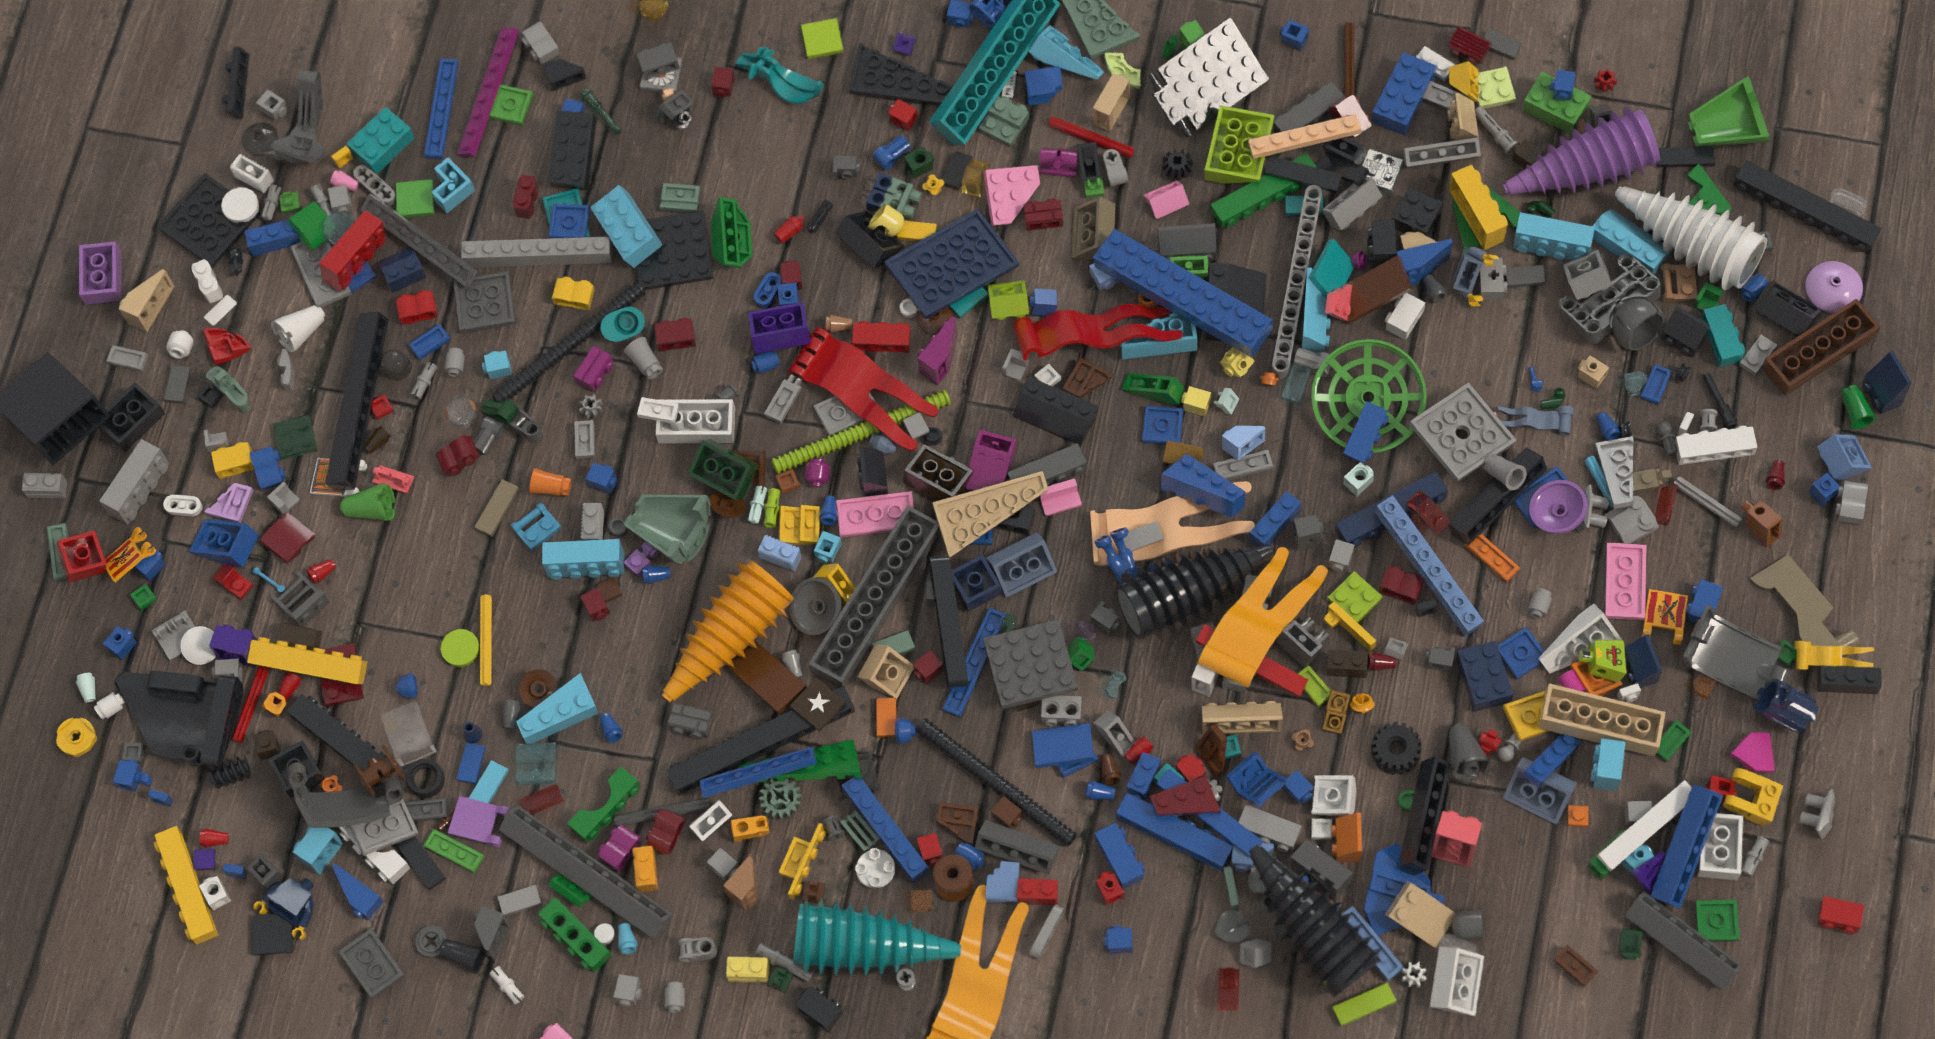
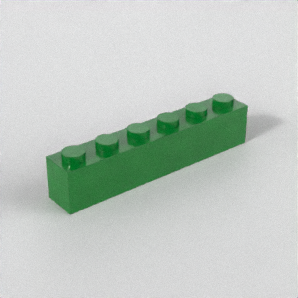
M1307 153L1292 160V162L1317 168ZM1264 175L1260 178V182H1251L1212 203L1210 213L1222 230L1231 228L1239 220L1247 219L1254 212L1266 209L1269 204L1281 201L1287 194L1297 192L1304 185Z

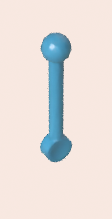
M259 568L253 569L255 575H259L277 588L279 593L285 592L283 585L275 583L260 572Z

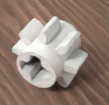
M1409 962L1408 969H1402V973L1406 974L1402 981H1407L1409 988L1412 985H1416L1419 988L1420 981H1426V977L1422 976V974L1426 973V969H1421L1419 962L1417 965H1412ZM1411 972L1418 974L1417 978L1410 976Z

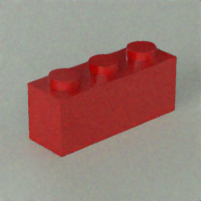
M867 321L854 323L852 345L859 350L910 353V325L902 322L896 324H888L886 322L869 323Z

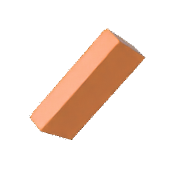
M876 698L877 738L896 737V698Z

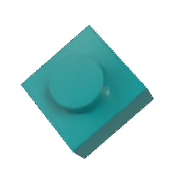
M1228 736L1225 759L1240 756L1241 750L1237 736Z

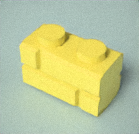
M728 957L726 977L729 982L760 981V983H767L769 980L770 963L768 958Z

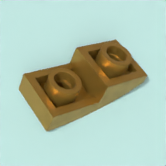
M1333 689L1330 690L1322 729L1342 734L1350 694Z

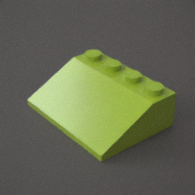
M1220 105L1205 167V180L1222 184L1260 182L1265 156L1253 159L1248 140L1270 135L1275 115Z

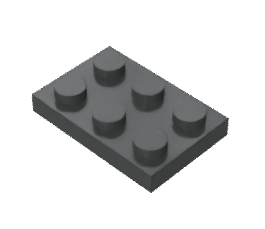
M372 928L338 951L372 1000L405 977Z

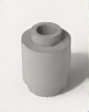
M450 348L446 353L444 371L451 377H458L463 373L465 355L462 349Z
M1538 588L1533 593L1528 607V612L1532 617L1536 619L1546 617L1552 601L1551 592Z
M667 983L664 1008L668 1009L670 1013H679L681 1009L685 1008V988H683V983Z

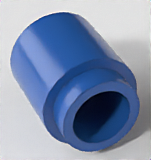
M1758 273L1755 276H1751L1740 289L1743 299L1749 302L1756 301L1763 289L1767 287V279Z
M768 351L753 356V361H751L753 371H757L758 374L776 369V366L780 365L775 351Z
M961 843L954 853L967 859L973 870L980 868L985 861L984 853L968 843Z

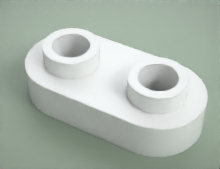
M169 495L163 503L165 510L171 515L193 517L202 511V503L195 496ZM192 506H196L195 509L190 510Z

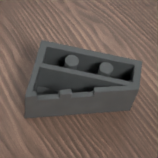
M1305 840L1290 857V863L1300 872H1305L1304 875L1308 876L1312 882L1318 881L1317 886L1324 892L1330 891L1329 896L1335 901L1351 884L1353 872L1321 851L1314 842L1310 843Z

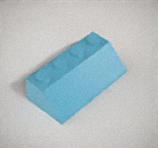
M1613 209L1603 213L1592 226L1595 227L1594 241L1618 257L1624 254L1632 255L1653 275L1673 252V250L1665 252L1661 241L1655 243L1652 235Z
M1307 268L1302 348L1320 353L1325 352V347H1329L1330 336L1326 335V330H1330L1331 318H1327V313H1325L1326 297L1309 279L1313 269Z

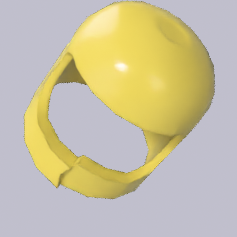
M884 204L874 214L868 227L874 230L877 226L883 225L886 227L885 235L892 237L901 231L904 225V216L894 208Z

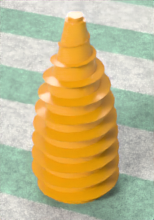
M751 560L747 565L737 563L740 573L738 576L727 574L731 582L729 587L718 585L722 593L720 598L709 596L713 604L711 610L701 608L705 617L703 622L693 620L697 630L694 635L685 634L689 644L687 649L680 648L683 655L680 662L675 663L676 669L663 689L664 693L662 696L669 702L675 701L689 689H694L693 686L701 681L708 683L707 677L713 673L721 675L720 668L724 665L734 667L732 659L737 655L746 658L743 651L746 647L750 646L757 649L754 640L758 636L768 639L764 631L768 626L778 628L775 623V619L778 616L788 618L784 609L794 600L793 596L754 561Z

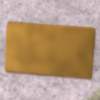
M1167 440L1163 463L1173 465L1186 454L1202 463L1204 448Z

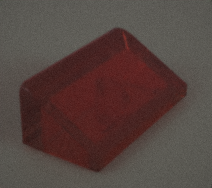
M1675 483L1661 488L1655 512L1657 524L1665 526L1669 524L1678 485Z
M557 784L520 799L524 810L531 815L564 802Z

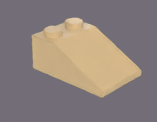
M160 270L130 291L121 300L119 310L129 325L145 332L149 331L175 287L166 270Z
M1406 881L1385 915L1434 948H1436L1451 925L1455 912L1409 881Z

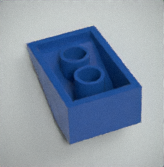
M1452 239L1397 251L1396 256L1401 257L1411 287L1420 283L1424 277L1430 275L1450 259Z
M204 519L189 552L222 564L244 568L259 534L246 523Z

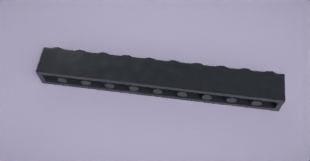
M379 311L360 313L357 323L354 346L350 357V365L325 484L336 491L355 490L389 322V319Z
M844 686L831 689L846 704L827 725L855 712L854 705ZM794 710L782 712L773 720H765L752 730L746 729L735 738L729 737L718 746H710L699 755H691L686 761L671 765L667 773L678 796L699 787L700 780L732 771L738 768L739 765H744L816 731V729Z

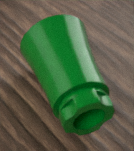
M1851 385L1841 391L1842 401L1846 407L1852 429L1865 428L1876 421V415L1857 385Z

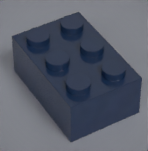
M1496 641L1457 651L1456 660L1473 712L1512 702L1513 692Z

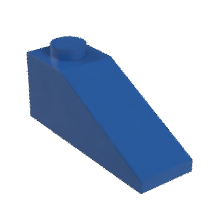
M334 863L332 867L350 905L354 909L352 912L360 919L364 916L370 920L384 901L378 894Z

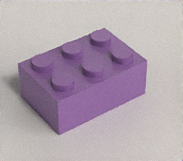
M116 242L79 245V296L85 305L122 300V251Z

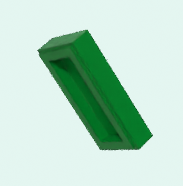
M1675 720L1661 737L1660 747L1656 755L1667 763L1692 732Z

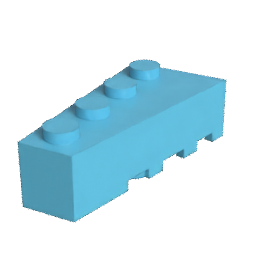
M1172 313L1169 317L1161 320L1159 318L1152 320V323L1146 325L1162 331L1180 330L1183 334L1181 339L1159 341L1148 337H1138L1120 344L1122 360L1196 351V327L1184 318Z

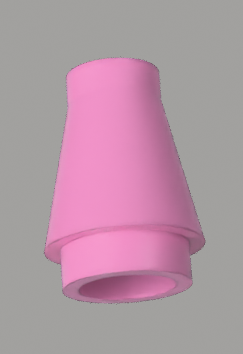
M335 170L330 184L334 185V187L346 185L348 190L355 192L359 181L354 180L341 170Z

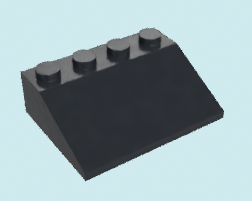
M1210 263V284L1264 314L1266 273L1229 263ZM1206 332V340L1222 341Z

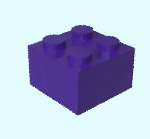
M226 624L223 626L216 625L209 644L216 657L220 660L239 659L242 665L255 667V664L247 663L251 640H257L253 632L247 629L236 630L234 627Z

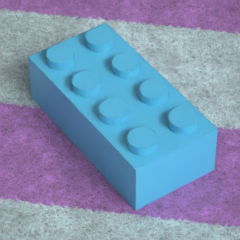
M620 185L590 207L622 258L633 268L662 246L661 241L631 195Z
M1520 212L1513 249H1517L1519 252H1532L1538 256L1547 255L1558 260L1567 259L1573 261L1590 253L1595 227Z
M619 539L544 542L542 565L548 578L555 580L562 577L578 579L581 576L598 578L600 575L617 577L619 574H624L623 562L625 553Z

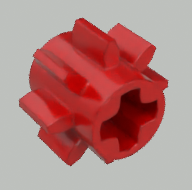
M1607 68L1602 72L1598 70V74L1594 76L1593 81L1597 83L1596 89L1602 90L1603 93L1608 90L1613 91V85L1617 84V79L1614 78L1615 72L1612 73Z
M1492 729L1488 733L1482 732L1478 744L1482 746L1484 753L1489 755L1491 751L1497 752L1502 740L1497 737L1499 732Z

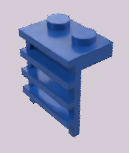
M1255 751L1225 776L1239 797L1242 796L1244 800H1248L1251 804L1254 803L1257 808L1261 807L1267 799L1289 782L1287 778L1269 769L1259 753Z

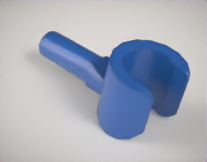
M1530 366L1531 390L1542 391L1543 381L1536 380L1534 368Z

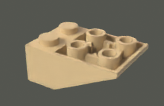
M1455 93L1454 98L1451 100V105H1449V110H1447L1448 121H1452L1450 138L1454 139V141L1477 138L1478 129L1474 101L1459 93Z

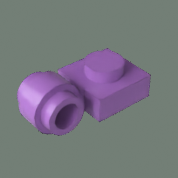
M644 542L641 546V549H643L642 553L636 549L623 562L637 577L642 573V568L651 564L648 557L654 558L659 554V551L647 542Z

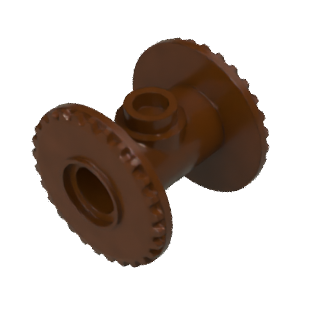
M385 745L382 746V749L387 756L382 759L377 757L370 759L366 769L361 771L356 762L353 764L360 780L373 797L376 794L371 786L381 781L382 777H387L397 771L401 780L404 778L399 765Z
M950 854L937 861L933 869V878L938 894L943 899L951 902H958L967 898L974 888L973 871L968 860L960 855Z

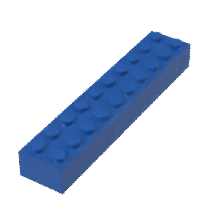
M1113 229L1093 257L1095 268L1253 358L1273 330L1271 318L1116 229Z

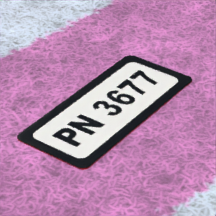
M1015 70L1001 91V98L1002 96H1006L1009 99L1015 98L1018 70Z

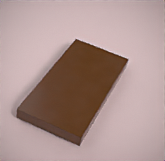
M1396 256L1347 283L1352 285L1350 298L1351 311L1346 323L1351 324L1413 290L1401 257Z
M755 641L757 649L749 646L744 651L746 658L738 656L733 661L734 667L728 666V668L780 715L800 696L807 686Z

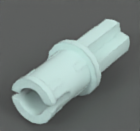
M762 486L755 487L753 501H750L751 509L748 521L752 524L759 523L761 511L765 507L764 500L767 488L764 487L761 490Z

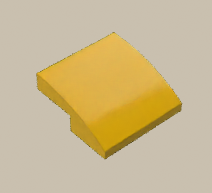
M801 505L800 508L780 506L778 541H785L789 545L817 544L819 540L820 507Z

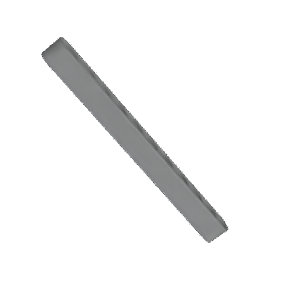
M1316 185L1309 186L1305 191L1272 362V373L1276 374L1275 377L1283 379L1288 375L1307 279V268H1309L1322 198V191ZM1316 195L1317 198L1312 199L1309 196ZM1311 211L1314 215H1307L1306 212ZM1308 228V229H1310L1311 231H1310V232H1304L1303 229ZM1305 245V246H1307L1308 248H1307V249H1301V248H1299V246ZM1302 262V263H1304L1305 265H1304V266H1297L1296 263ZM1299 279L1301 283L1296 284L1293 280ZM1295 296L1298 300L1292 301L1289 298ZM1292 313L1295 317L1289 318L1286 315ZM1290 331L1292 334L1285 335L1283 332ZM1287 348L1289 351L1281 352L1279 349ZM1283 365L1285 369L1279 370L1276 366Z

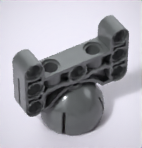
M1624 254L1618 258L1620 276L1612 281V286H1609L1604 291H1598L1582 304L1573 297L1567 296L1562 298L1559 302L1561 318L1591 344L1599 343L1610 334V330H1613L1616 340L1623 347L1629 350H1640L1649 345L1658 336L1657 329L1661 330L1665 323L1663 311L1654 303L1661 296L1660 281L1632 255ZM1646 319L1653 323L1657 327V329L1654 326H1652L1649 322H1647Z

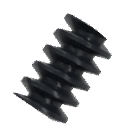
M245 755L244 761L238 756L237 763L229 759V766H227L223 761L222 768L214 767V771L207 767L210 781L217 789H221V784L227 787L229 781L235 784L236 778L240 782L244 780V776L247 779L251 778L250 764Z

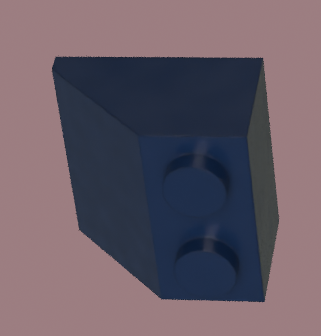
M412 247L378 261L392 293L426 278Z
M1649 634L1624 647L1626 667L1629 672L1627 673L1628 680L1633 685L1638 683L1640 688L1658 683L1662 672V667Z

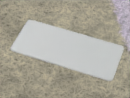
M226 295L204 318L214 326L237 302L229 295Z

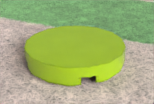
M466 629L451 631L444 637L441 643L443 658L454 667L468 666L479 655L480 645L478 639L472 632Z

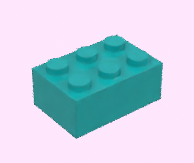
M385 107L346 144L351 154L377 175L415 137L411 128Z

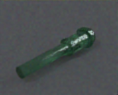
M588 88L584 89L580 94L581 100L585 101L593 112H597L616 135H619L622 132L621 128L602 108V103L593 95L594 92Z

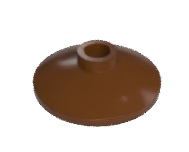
M947 307L938 312V316H931L925 320L918 310L917 322L924 332L937 335L941 330L942 324L946 320L949 321L952 316L954 317V312L950 307Z
M715 492L709 498L711 509L719 515L736 518L742 516L746 511V504L743 499L734 500L721 492Z
M541 669L529 671L522 677L519 683L521 699L525 704L533 708L558 690L557 682L553 675ZM540 685V691H534V686Z

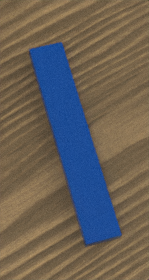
M440 59L424 152V157L427 159L443 160L459 66L458 60Z
M988 608L965 658L968 686L951 689L942 708L944 712L961 718L988 659L983 638L998 635L1007 618V614Z
M813 747L805 748L700 780L702 796L705 798L817 764Z
M1168 769L1157 782V786L1165 791L1187 782ZM1221 808V814L1202 813L1195 815L1248 857L1250 856L1248 851L1257 844L1260 846L1263 842Z

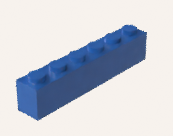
M854 776L844 783L842 789L845 795L910 881L915 883L929 872L928 866L863 780Z
M1697 785L1692 786L1650 897L1662 903L1681 908L1723 798L1722 795Z
M1127 793L1116 812V819L1221 872L1233 853V846L1228 840L1224 838L1218 839L1209 830L1203 829L1202 831L1196 828L1193 822L1183 821L1177 815L1157 816L1152 802L1149 804L1143 801V798L1133 793L1131 795Z

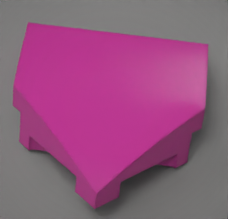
M1770 733L1748 734L1729 754L1733 759L1737 758L1747 771L1752 770L1753 772L1772 773L1775 771Z

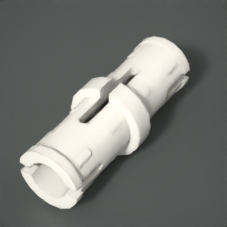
M500 966L494 968L499 976L493 970L490 972V976L499 984V989L505 992L514 1004L519 1003L520 1001L515 995L520 1000L524 998V995L514 985L515 982L506 976Z

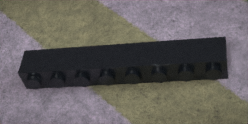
M1748 160L1744 162L1735 177L1733 186L1739 191L1753 195L1755 199L1770 204L1771 207L1780 209L1789 216L1804 221L1808 226L1820 229L1824 234L1836 237L1842 243L1854 246L1860 252L1867 254L1870 252L1882 229Z

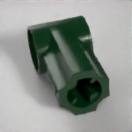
M489 399L484 400L481 404L483 415L496 418L505 425L509 424L519 410L514 402L507 399L504 402Z

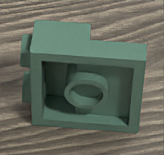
M998 96L988 110V114L980 125L979 131L1011 147L1029 120L1028 109L1022 104L1014 105L1006 96H1002V98Z

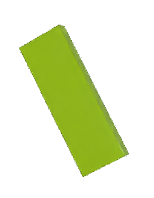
M1386 983L1340 1003L1332 1009L1342 1027L1396 1003V998L1389 984Z

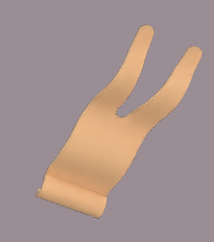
M1249 482L1233 483L1246 491L1245 494L1250 493L1251 484ZM1178 496L1172 497L1142 509H1107L1105 513H1095V510L1090 511L1093 560L1097 566H1108L1106 552L1102 548H1097L1094 541L1103 535H1110V532L1123 527H1127L1128 531L1155 521L1159 525L1164 540L1133 551L1134 561L1140 562L1158 558L1177 549L1206 545L1231 536L1248 534L1255 527V524L1252 521H1232L1208 527H1182L1179 525L1181 518L1210 510L1208 505H1198L1193 503L1192 499L1185 496L1183 498ZM1112 540L1113 549L1115 553L1119 555L1118 549L1114 541Z

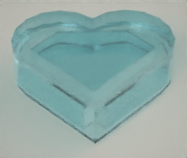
M1644 372L1627 373L1623 376L1626 390L1630 395H1638L1647 382V375Z

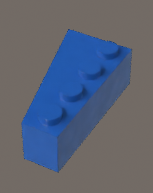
M1188 454L1184 455L1162 473L1161 490L1165 492L1170 490L1175 492V496L1180 498L1185 496L1192 499L1193 503L1198 505H1208L1209 509L1231 518L1244 508L1246 491Z

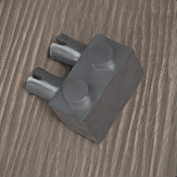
M1308 616L1300 624L1295 620L1292 621L1281 632L1276 641L1304 668L1318 656L1323 647L1322 644L1330 638L1328 633L1323 636L1325 633L1323 629L1313 637L1308 631L1315 626V622L1313 620L1308 622L1311 619Z

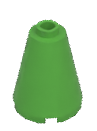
M386 483L378 484L343 498L340 503V510L346 517L383 521L392 520L396 510L392 509V503H395L393 490Z

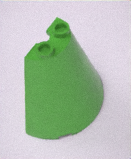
M1749 77L1742 79L1689 114L1691 121L1688 124L1691 133L1695 132L1696 134L1693 137L1696 147L1767 143L1771 141Z

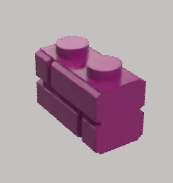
M592 346L573 375L575 383L592 392L596 388H600L604 382L603 377L605 374L610 373L613 369L612 356Z

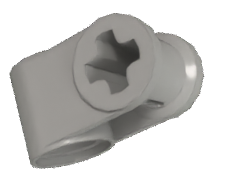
M1114 149L1105 151L1103 165L1110 187L1129 182L1126 169L1123 166L1118 151Z
M684 938L678 940V945H680L678 960L680 962L710 960L717 954V947L710 938ZM711 945L710 951L702 952L704 946Z

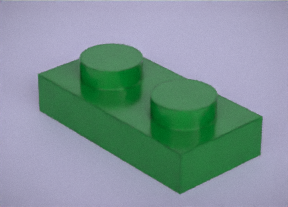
M561 873L552 878L549 886L557 893L563 895L578 907L591 900V894L585 892L574 882L569 881Z

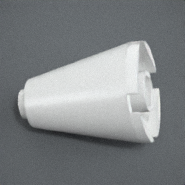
M311 306L277 318L271 322V326L275 336L279 334L281 338L279 342L289 352H294L324 322L325 313L320 307Z

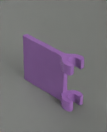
M459 796L448 834L500 848L501 837L491 834L497 815L505 817L510 808Z

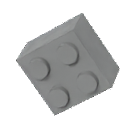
M1599 250L1563 265L1568 282L1577 300L1587 298L1595 292L1604 291L1609 286H1612L1607 267Z

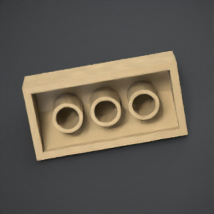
M1267 701L1265 704L1246 702L1242 705H1237L1234 702L1226 703L1225 705L1208 703L1206 706H1202L1203 735L1215 723L1224 734L1281 732V703H1276L1275 701Z

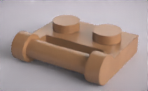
M1662 264L1660 270L1663 273L1664 283L1663 301L1695 302L1697 298L1695 267L1688 269L1686 265ZM1670 273H1675L1677 294L1672 293Z

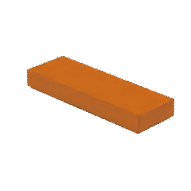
M1482 534L1469 546L1464 543V546L1506 583L1520 570L1516 563Z

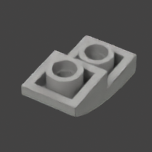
M282 349V353L277 359V365L282 371L280 382L286 391L293 392L295 381L293 363L287 350Z

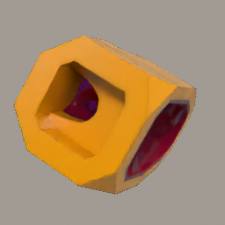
M273 692L268 695L261 707L272 715L279 717L287 703L282 695Z

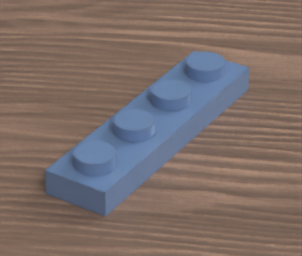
M1353 906L1350 907L1342 915L1352 913L1348 922L1352 926L1363 924L1359 934L1363 938L1372 936L1368 944L1372 950L1382 948L1378 955L1381 961L1375 967L1387 981L1391 980L1404 967Z

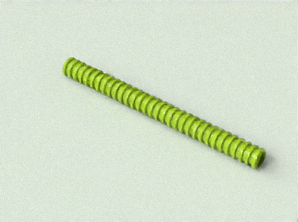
M945 389L941 393L931 394V397L926 396V399H924L937 406L938 410L941 406L944 408L946 404L948 406L951 405V400ZM904 405V408L899 407L897 411L894 409L892 413L890 411L887 412L898 425H901L904 419L919 413L907 405ZM865 421L866 423L855 425V428L850 427L849 430L845 429L842 433L840 431L837 435L832 434V437L827 436V439L822 438L820 442L817 440L815 444L812 442L810 446L805 445V448L800 447V450L790 451L788 455L783 454V457L773 458L772 464L776 473L780 474V471L785 472L786 469L790 470L792 469L791 467H797L798 464L803 465V462L808 463L810 459L815 457L818 459L820 455L830 454V451L835 452L837 448L840 450L842 446L845 448L847 444L852 445V442L857 443V440L862 441L863 438L867 439L870 435L872 437L875 433L879 434V430Z

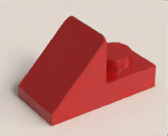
M226 564L212 578L240 600H243L254 586L253 583L240 575L234 567Z

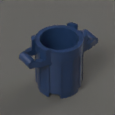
M1773 679L1764 688H1759L1757 694L1760 696L1757 705L1753 704L1752 707L1758 714L1798 733L1807 731L1804 728L1809 721L1814 722L1819 708L1815 705L1817 701L1813 697L1779 679Z

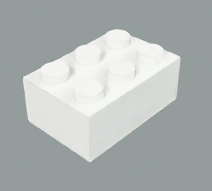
M1716 813L1698 861L1697 877L1738 881L1741 875L1743 816Z

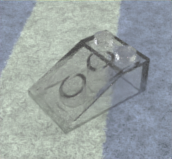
M416 700L380 715L389 743L400 767L437 752Z

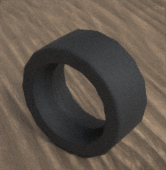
M420 759L409 766L406 772V782L416 796L430 798L442 790L445 784V776L441 767L435 761ZM423 768H431L437 775L436 782L427 789L418 788L414 782L415 774Z

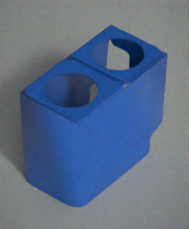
M1059 66L1025 71L1029 105L1048 103L1051 101L1050 97L1056 96L1057 91L1063 90Z

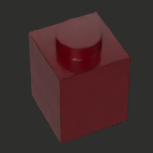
M715 67L711 84L713 95L731 97L735 80L733 69Z
M787 261L780 264L782 283H797L798 290L803 289L799 261Z
M598 588L580 596L592 621L602 620L607 614H610Z
M931 650L913 664L914 676L919 681L923 680L926 685L944 671L943 663Z

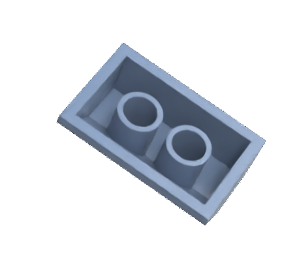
M1038 533L986 558L1006 598L1057 573L1047 545Z
M1522 757L1514 771L1503 799L1557 825L1577 783L1553 772L1537 787L1523 776L1524 771L1533 762Z

